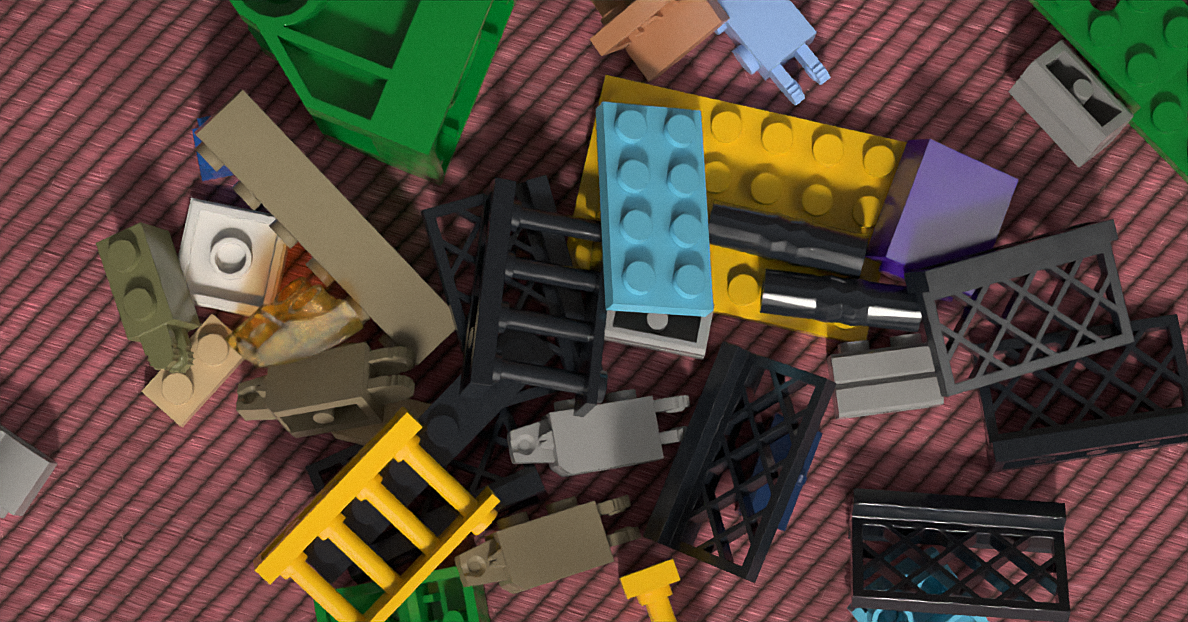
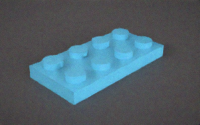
M603 101L596 108L605 308L611 311L706 317L714 311L701 111Z

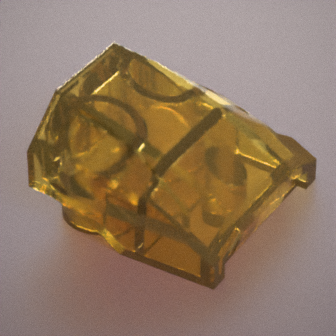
M299 277L286 285L277 294L273 303L263 304L224 340L243 359L257 368L291 364L318 355L342 343L364 327L359 316L345 300H336L321 285H312L306 277Z

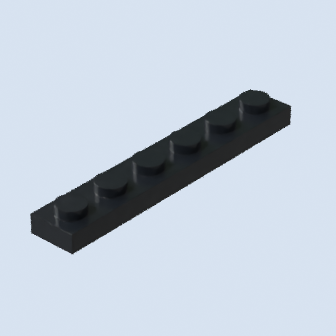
M505 329L504 333L497 337L496 352L503 353V359L545 366L555 355L534 333ZM460 375L417 419L422 425V428L416 433L421 439L418 444L445 469L526 384L499 380L498 384H492L491 388L480 399L459 396ZM392 458L378 473L383 477L381 484L406 508L429 485L404 460L397 462ZM355 497L341 511L345 516L343 523L368 546L391 524L366 499L360 501ZM317 536L303 550L308 556L306 561L331 585L353 563L329 538L323 541Z

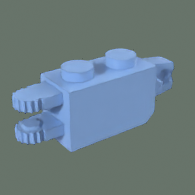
M717 0L730 19L714 32L717 35L725 32L737 46L732 52L742 67L751 75L758 71L764 80L770 77L792 104H799L805 99V95L800 85L783 68L791 59L795 57L813 81L819 83V85H822L830 78L828 71L808 47L813 42L817 32L790 0Z

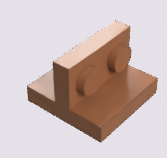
M591 0L602 16L600 21L604 27L591 37L590 41L601 56L625 48L649 82L666 72L727 22L730 17L717 0Z

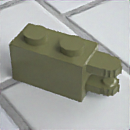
M140 222L97 242L96 246L127 339L142 344L144 353L148 356L147 361L150 362V366L154 367L155 370L164 369L169 370L170 373H186L191 365H194L193 360L195 359L193 358L194 352H191L192 345L187 332L200 327L201 324L169 231Z

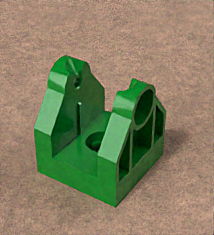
M230 0L242 20L248 25L250 33L262 51L280 64L327 141L441 186L517 0Z

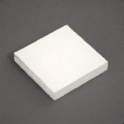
M191 198L178 259L195 306L273 321L289 247L269 227L276 219L272 214Z

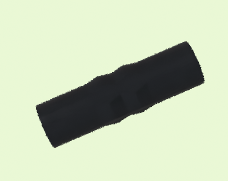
M715 199L708 224L709 244L754 254L767 260L783 261L793 266L814 268L852 278L860 277L869 235L818 224L804 218H793L778 212L762 211Z
M767 268L764 271L760 297V313L813 319L824 323H842L849 326H869L909 332H918L922 316L916 293H908L907 286L870 282L859 278H842L834 275H815Z

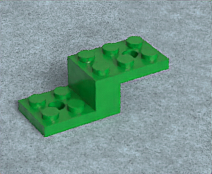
M1028 0L1100 72L1098 77L1114 93V97L1119 99L1133 113L1134 117L1128 124L1188 184V5L1183 0H1116L1114 9L1100 11L1094 8L1089 0Z

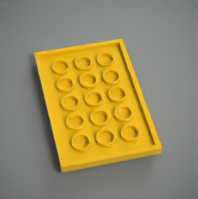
M605 75L599 105L604 101L701 111L708 224L715 199L762 211L778 212L793 218H804L818 224L869 235V244L907 142L609 75ZM596 118L573 214L576 217L595 220L597 212L601 209ZM568 237L567 247L573 267L590 269L593 241ZM710 244L713 303H715L713 313L844 343L867 339L869 326L824 323L813 319L759 312L765 268L815 275H834L842 278L852 277L809 267L793 266L783 261L767 260L754 254ZM865 257L859 279L879 283L881 273L878 270L881 264Z

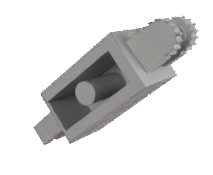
M635 389L605 394L606 403L596 405L584 417L573 416L575 398L553 403L555 412L542 416L539 422L507 433L512 464L549 463L550 469L563 478L651 463L663 459L662 446L682 442L687 426L670 429V431L659 433L656 413L683 411L685 408L690 407L689 396L683 395L653 400V396L637 398Z

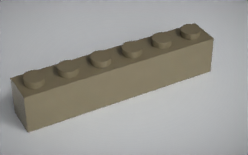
M239 89L194 132L202 141L195 150L216 172L225 165L239 181L232 189L253 210L262 204L276 218L269 227L290 249L298 242L312 256L305 265L327 287L335 280L349 294L342 303L363 325L370 318L373 319L385 332L378 339L385 348L401 346L412 349V351H415L416 365H418L455 330L449 306L244 90Z

